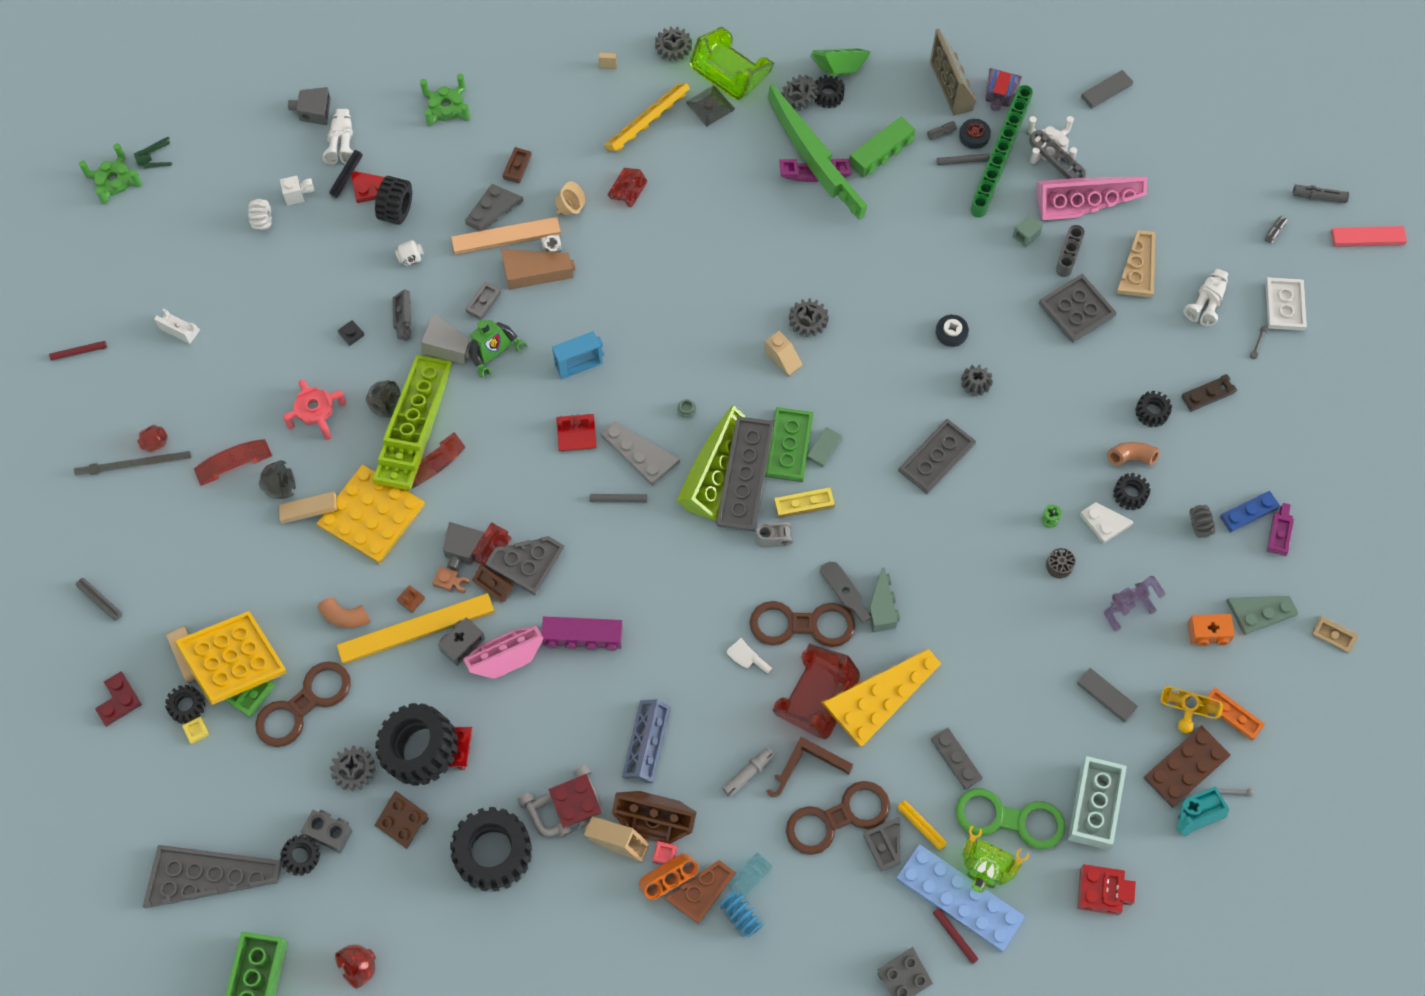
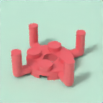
M302 379L298 382L301 392L297 395V399L294 402V410L283 415L285 424L288 429L294 428L292 419L296 417L306 425L318 423L324 438L329 440L331 433L325 420L332 415V401L337 399L341 406L346 404L344 394L341 390L328 394L325 390L317 389V387L309 388L306 381ZM312 402L318 403V406L314 409L308 408Z

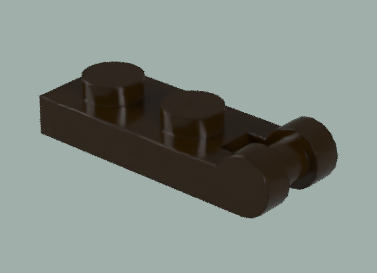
M1225 374L1219 379L1183 393L1181 397L1190 412L1234 394L1237 388L1231 384L1228 374ZM1223 385L1225 389L1221 390L1219 386Z

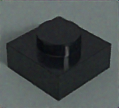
M353 320L337 330L349 346L364 336V332Z

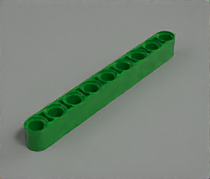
M1028 85L1020 86L1015 94L973 197L970 211L975 217H983L986 214L1023 123L1033 94L1032 88Z

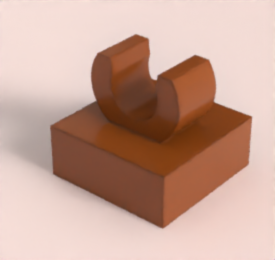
M409 585L396 600L413 613L424 601L425 597Z

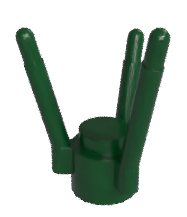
M170 138L161 139L147 148L134 153L138 166L143 165L146 169L149 167L172 165V162H149L152 161L150 153L170 144V141H168Z

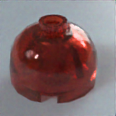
M351 944L335 953L338 968L343 967L346 973L343 974V977L353 988L362 987L373 977L375 973L374 960L376 957L371 949H366L358 944Z

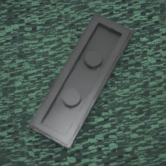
M1121 70L1083 92L1081 98L1092 109L1132 86L1133 80Z
M1091 668L1077 682L1082 689L1123 722L1138 707Z

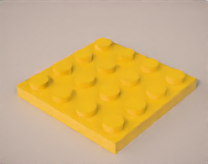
M362 464L336 497L337 511L323 514L316 524L324 531L381 564L424 507L425 502L404 489L374 484L373 476L375 471Z
M250 611L175 640V646L211 705L286 674V668Z

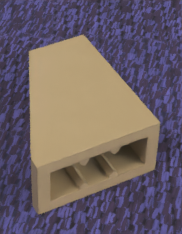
M593 816L587 824L584 836L592 843L642 863L650 845L633 828Z

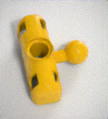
M1171 686L1164 687L1162 691V704L1185 711L1184 718L1178 722V729L1184 734L1191 733L1194 729V723L1192 722L1193 713L1212 719H1218L1222 714L1223 703L1219 700ZM1172 689L1179 690V693L1173 692ZM1191 697H1194L1197 701L1194 708H1190L1188 705V700ZM1211 700L1219 702V705L1211 703ZM1169 701L1175 702L1176 705H1175V706L1170 705V704H1168V702H1169ZM1208 712L1216 714L1215 717L1208 716Z

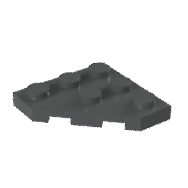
M546 536L506 547H497L485 563V567L535 596L565 546Z

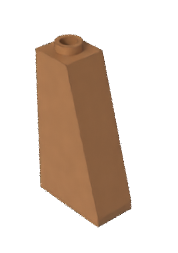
M501 250L509 290L573 278L572 271L575 270L574 260H570L569 253Z

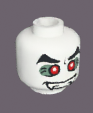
M414 240L399 244L397 250H395L399 263H403L405 266L420 262L421 255L424 254L421 244H416Z

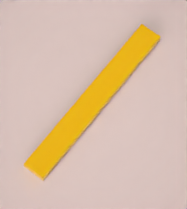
M487 593L338 644L337 648L344 665L452 628L458 621H463L466 617L472 621L495 612Z

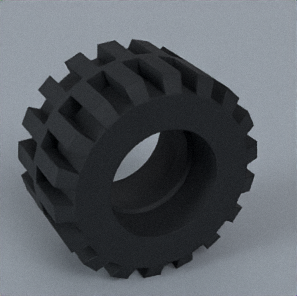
M386 176L383 179L375 199V215L378 220L397 225L403 223L412 202V185L410 181L392 176Z

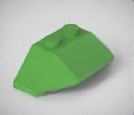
M860 48L813 50L810 53L811 59L822 71L828 72L830 76H838L839 74L849 76L850 73H856L870 55V51Z

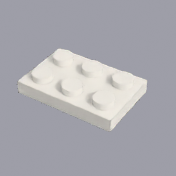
M1267 277L1265 284L1268 329L1305 331L1307 321L1304 280Z

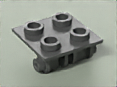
M913 947L879 968L877 973L880 980L884 981L891 996H915L933 984Z

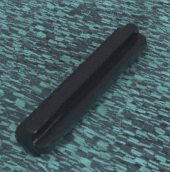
M353 151L330 189L329 194L334 198H338L363 157L360 151Z

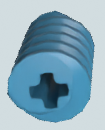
M737 890L726 897L719 907L720 909H726L725 916L732 915L729 920L731 923L737 922L734 926L736 930L742 929L740 936H747L746 938L756 933L765 923L757 924L756 921L760 916H751L755 909H746L749 901L742 903L744 895L737 896Z

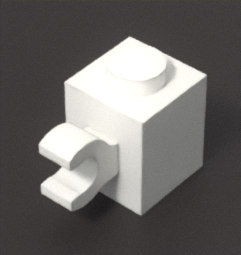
M297 175L280 179L287 206L305 202L303 193L315 191L311 179H305L302 183L299 182Z

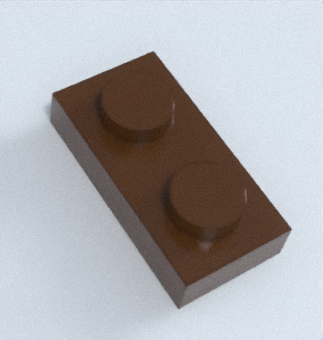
M514 147L503 173L504 180L520 184L531 159V151Z
M485 564L480 565L472 579L474 583L500 602L506 601L514 587L505 578L485 567Z

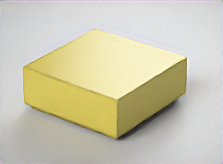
M201 716L182 725L190 744L210 735Z

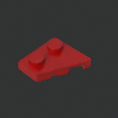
M353 171L351 177L357 203L375 200L378 188L385 177Z

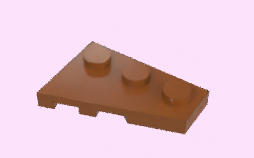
M718 860L690 882L681 886L673 894L665 897V900L699 925L736 872Z

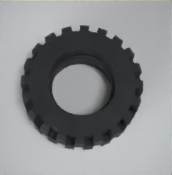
M411 703L409 707L405 705L399 707V711H393L389 715L390 718L387 721L384 720L381 724L383 725L382 729L378 730L377 736L379 739L375 741V748L378 749L376 756L380 760L379 764L386 772L405 784L418 786L420 783L422 785L429 784L431 779L436 781L440 778L439 775L441 773L445 774L448 771L447 766L452 764L455 759L453 754H456L458 749L455 745L458 742V736L455 734L456 729L448 718L427 704L421 703L418 705L417 703ZM429 729L430 739L425 751L414 759L405 760L404 747L410 736L419 730Z
M489 807V811H484L483 808L478 809L477 814L473 815L472 812L468 814L465 822L461 820L458 824L459 829L453 832V842H450L452 862L461 878L465 882L467 881L473 888L479 887L481 891L486 892L488 889H492L493 892L500 891L499 888L504 886L507 889L511 887L510 883L513 881L517 883L521 879L520 875L528 870L527 865L531 862L532 844L523 822L519 821L515 814H509L506 809L501 808L500 811L496 807ZM490 832H499L506 835L511 844V851L505 861L493 867H484L475 862L472 856V848L479 837Z

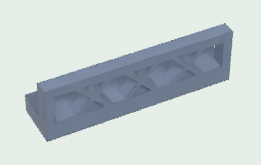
M658 699L640 700L622 774L623 778H638L646 783H653L671 706ZM646 706H650L649 712L644 715ZM645 725V730L640 734L641 728ZM641 744L640 750L635 753L636 747ZM636 763L635 772L630 773L632 766Z

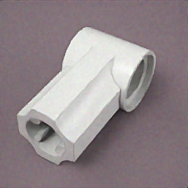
M559 235L541 238L543 252L562 251Z

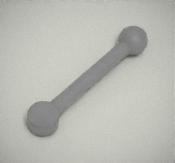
M1217 788L1220 794L1254 795V790L1251 788L1247 790H1223Z

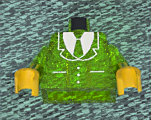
M973 825L970 826V838L966 840L962 855L964 866L968 869L967 876L974 880L972 889L982 893L986 886L994 889L997 884L1003 885L1012 880L1021 868V862L1029 858V853L1026 858H1020L1019 852L1022 850L1021 848L1016 852L1017 858L1014 860V855L978 838L982 834L981 828H979L978 834L973 835L971 832Z

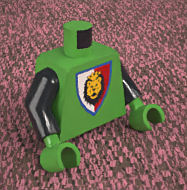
M480 320L477 323L478 328L470 334L471 342L468 353L475 366L479 368L478 375L486 378L484 370H486L488 375H492V370L484 367V365L510 347L512 341L514 342V348L519 352H522L519 349V345L522 343L527 347V343L520 339L518 340L515 332L506 324L494 323L492 320Z

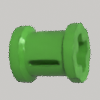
M1048 505L1045 508L1041 518L1044 526L1051 528L1058 524L1062 515L1060 507Z

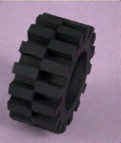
M824 75V78L820 76L819 80L815 81L818 85V93L815 94L817 98L814 99L815 102L817 101V105L822 104L823 108H825V105L828 108H831V105H833V108L837 104L840 105L844 99L845 85L844 83L842 84L843 81L841 79L838 81L837 76L835 78L833 76L827 77V75ZM832 89L835 91V93L825 94L822 92V90Z
M1148 391L1140 397L1135 411L1136 417L1139 416L1138 420H1144L1143 425L1149 423V427H1152L1153 424H1155V427H1158L1167 421L1172 411L1170 399L1166 400L1167 395L1164 394L1162 397V392L1158 391L1155 394V391H1152L1150 394ZM1154 404L1158 406L1160 413L1153 414L1149 412L1147 405Z
M1127 473L1124 477L1122 475L1113 490V497H1116L1115 502H1121L1119 506L1123 507L1125 505L1127 510L1130 507L1132 510H1135L1136 507L1140 509L1142 505H1145L1150 495L1151 488H1149V482L1145 483V478L1141 480V475L1139 474L1137 477H1135V473H1131L1130 476ZM1128 486L1135 487L1139 495L1130 496L1125 492V488Z
M180 685L178 690L172 689L173 694L168 693L169 699L165 700L167 704L165 708L173 720L186 724L190 720L192 721L196 717H200V712L204 713L205 709L203 706H205V702L203 701V696L195 687L185 685L183 688ZM183 698H191L193 701L192 707L187 711H180L178 709V703Z
M296 835L292 839L287 840L280 853V862H283V869L286 867V872L290 873L291 871L295 876L297 874L303 876L305 873H310L317 865L320 857L319 845H315V840L311 841L309 836L304 838V835L299 837ZM297 848H302L308 853V859L302 863L296 862L292 857V852Z

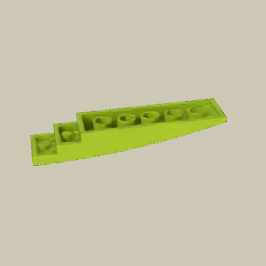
M416 354L383 438V447L373 476L374 484L411 490L436 419L452 367V361Z

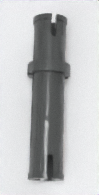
M1295 184L1293 188V196L1347 203L1349 200V192L1317 188L1315 185L1302 186Z

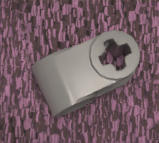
M779 522L759 525L756 531V543L761 547L789 546L793 544V538H791L790 534L791 523ZM766 533L769 537H762L760 534Z

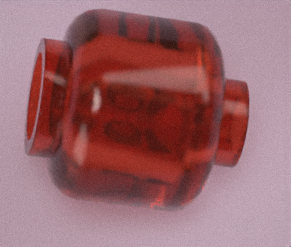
M151 425L139 432L137 442L142 450L146 449L152 453L166 445L168 436L163 427Z

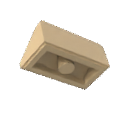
M1320 616L1312 632L1313 635L1348 653L1358 637L1357 633L1323 616Z

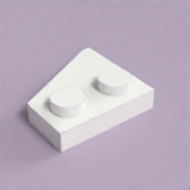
M1097 502L1080 512L1082 519L1102 544L1122 533L1134 523L1132 520Z

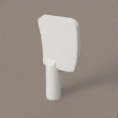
M742 638L727 650V655L746 669L750 668L753 663L767 674L773 669L758 657Z

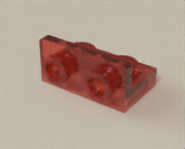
M623 168L607 195L610 199L625 201L628 207H633L647 184V179L640 169Z

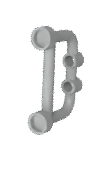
M584 765L573 773L576 778L585 774L589 778L591 771L588 765ZM589 778V781H590V783H591L592 789H593V791H594V794H595L596 799H597V801H598V804H599V806H600V805H601L600 798H599V796H598V794H597V792H596V790H595V788H594V786H593V784H592V782H591V780H590V778ZM529 792L518 798L521 808L526 807L536 830L543 836L552 837L560 834L562 838L572 833V827L578 825L579 828H583L590 822L589 819H586L564 829L560 822L555 827L548 829L544 827L536 809L552 801L550 793L535 799L533 793Z

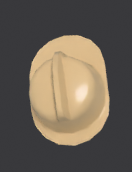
M573 181L567 182L555 197V205L558 208L557 214L562 213L565 216L578 214L585 205L586 196L577 183Z

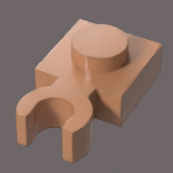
M440 566L432 584L449 592L455 587L458 592L465 593V588L460 587L462 583L470 584V581L466 577L458 578V572Z

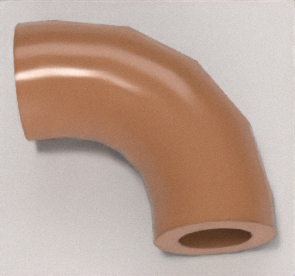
M1126 442L1111 448L1107 453V458L1115 466H1120L1127 461H1140L1152 466L1160 455V449L1145 443Z
M330 597L321 601L317 606L323 617L329 623L339 628L353 629L370 623V619L362 605L352 609H345L337 603L335 598Z

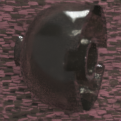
M383 380L374 383L369 388L366 396V403L371 412L379 417H392L398 397L401 395L400 389L395 381Z
M285 461L273 462L267 465L261 472L260 489L270 498L281 500L294 495L292 489L296 488L295 478L291 468L287 469L284 464H287Z

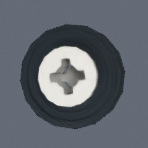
M950 314L945 315L939 320L935 333L937 339L942 344L955 347L965 342L968 337L969 327L964 318Z

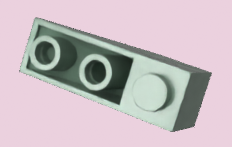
M885 567L881 569L869 610L872 632L896 629L897 622L900 621L899 612L894 609L893 604L895 603V595L893 591L890 592L889 588L891 578L889 573L886 574Z

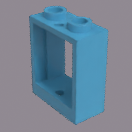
M594 331L552 346L554 364L561 379L603 364V343L600 337H596Z

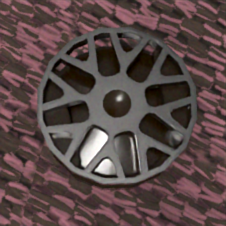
M1066 548L1054 549L1046 561L1048 573L1055 578H1066L1071 574L1075 566V556Z

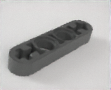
M1036 130L1029 137L1030 145L1033 148H1039V153L1067 179L1075 178L1076 172L1080 173L1077 178L1086 177L1085 169L1045 132ZM1040 136V141L1036 142V137ZM1047 147L1054 148L1055 154L1049 155ZM1060 159H1066L1068 166H1061Z

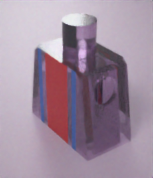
M992 68L989 69L985 100L991 103V109L998 111L1001 105L1005 107L1010 105L1020 86L1022 76Z

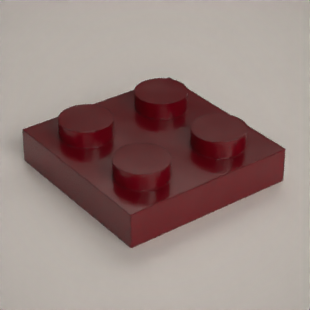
M587 774L548 789L563 829L602 813Z

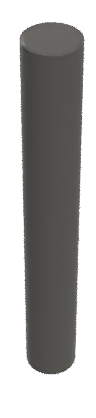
M990 154L937 158V165L989 161Z
M590 494V501L647 502V494Z

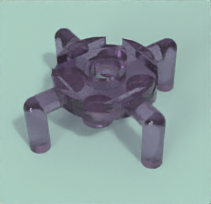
M1149 576L1143 582L1134 584L1136 586L1134 589L1130 590L1128 587L1120 593L1112 595L1113 602L1104 611V615L1115 632L1122 628L1113 615L1116 611L1121 612L1125 616L1136 607L1135 603L1139 600L1143 602L1150 614L1157 611L1149 599L1151 594L1148 587L1152 586L1159 598L1164 597L1166 593L1154 576Z

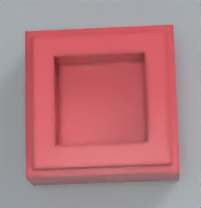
M657 841L652 863L663 865L675 858L678 846Z

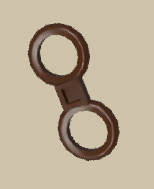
M764 602L756 607L751 614L749 622L751 632L755 638L763 644L772 646L783 644L793 634H811L815 641L823 646L838 647L851 639L856 626L854 616L849 609L837 603L822 604L813 613L792 612L790 607L781 602ZM767 610L782 612L788 619L787 630L780 636L775 637L762 633L758 627V618L762 613ZM825 612H838L847 621V630L839 638H827L819 632L817 620Z
M330 661L321 662L313 666L305 675L303 689L288 702H272L259 712L255 722L256 733L259 739L273 747L287 746L294 742L301 734L304 725L303 717L316 706H334L343 701L348 695L351 682L346 668L339 663ZM326 670L335 671L340 674L342 686L336 695L331 698H320L313 693L312 682L317 674ZM281 709L291 712L294 716L295 724L293 730L288 735L282 738H273L266 734L264 723L270 713Z
M861 781L852 784L846 789L842 796L841 804L826 811L812 806L799 808L787 821L786 834L788 841L794 849L802 854L814 855L822 853L831 845L836 830L848 824L858 828L870 829L884 822L890 808L888 795L876 783ZM870 790L880 798L882 806L879 815L873 819L863 820L852 813L849 805L850 799L857 791ZM803 816H816L824 822L827 832L824 840L819 844L809 846L797 839L794 832L795 824Z

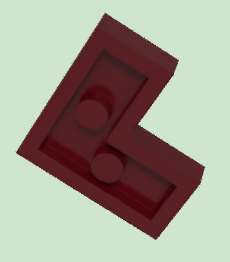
M120 671L104 681L113 698L96 707L95 710L103 724L107 727L140 707L142 703L124 673Z

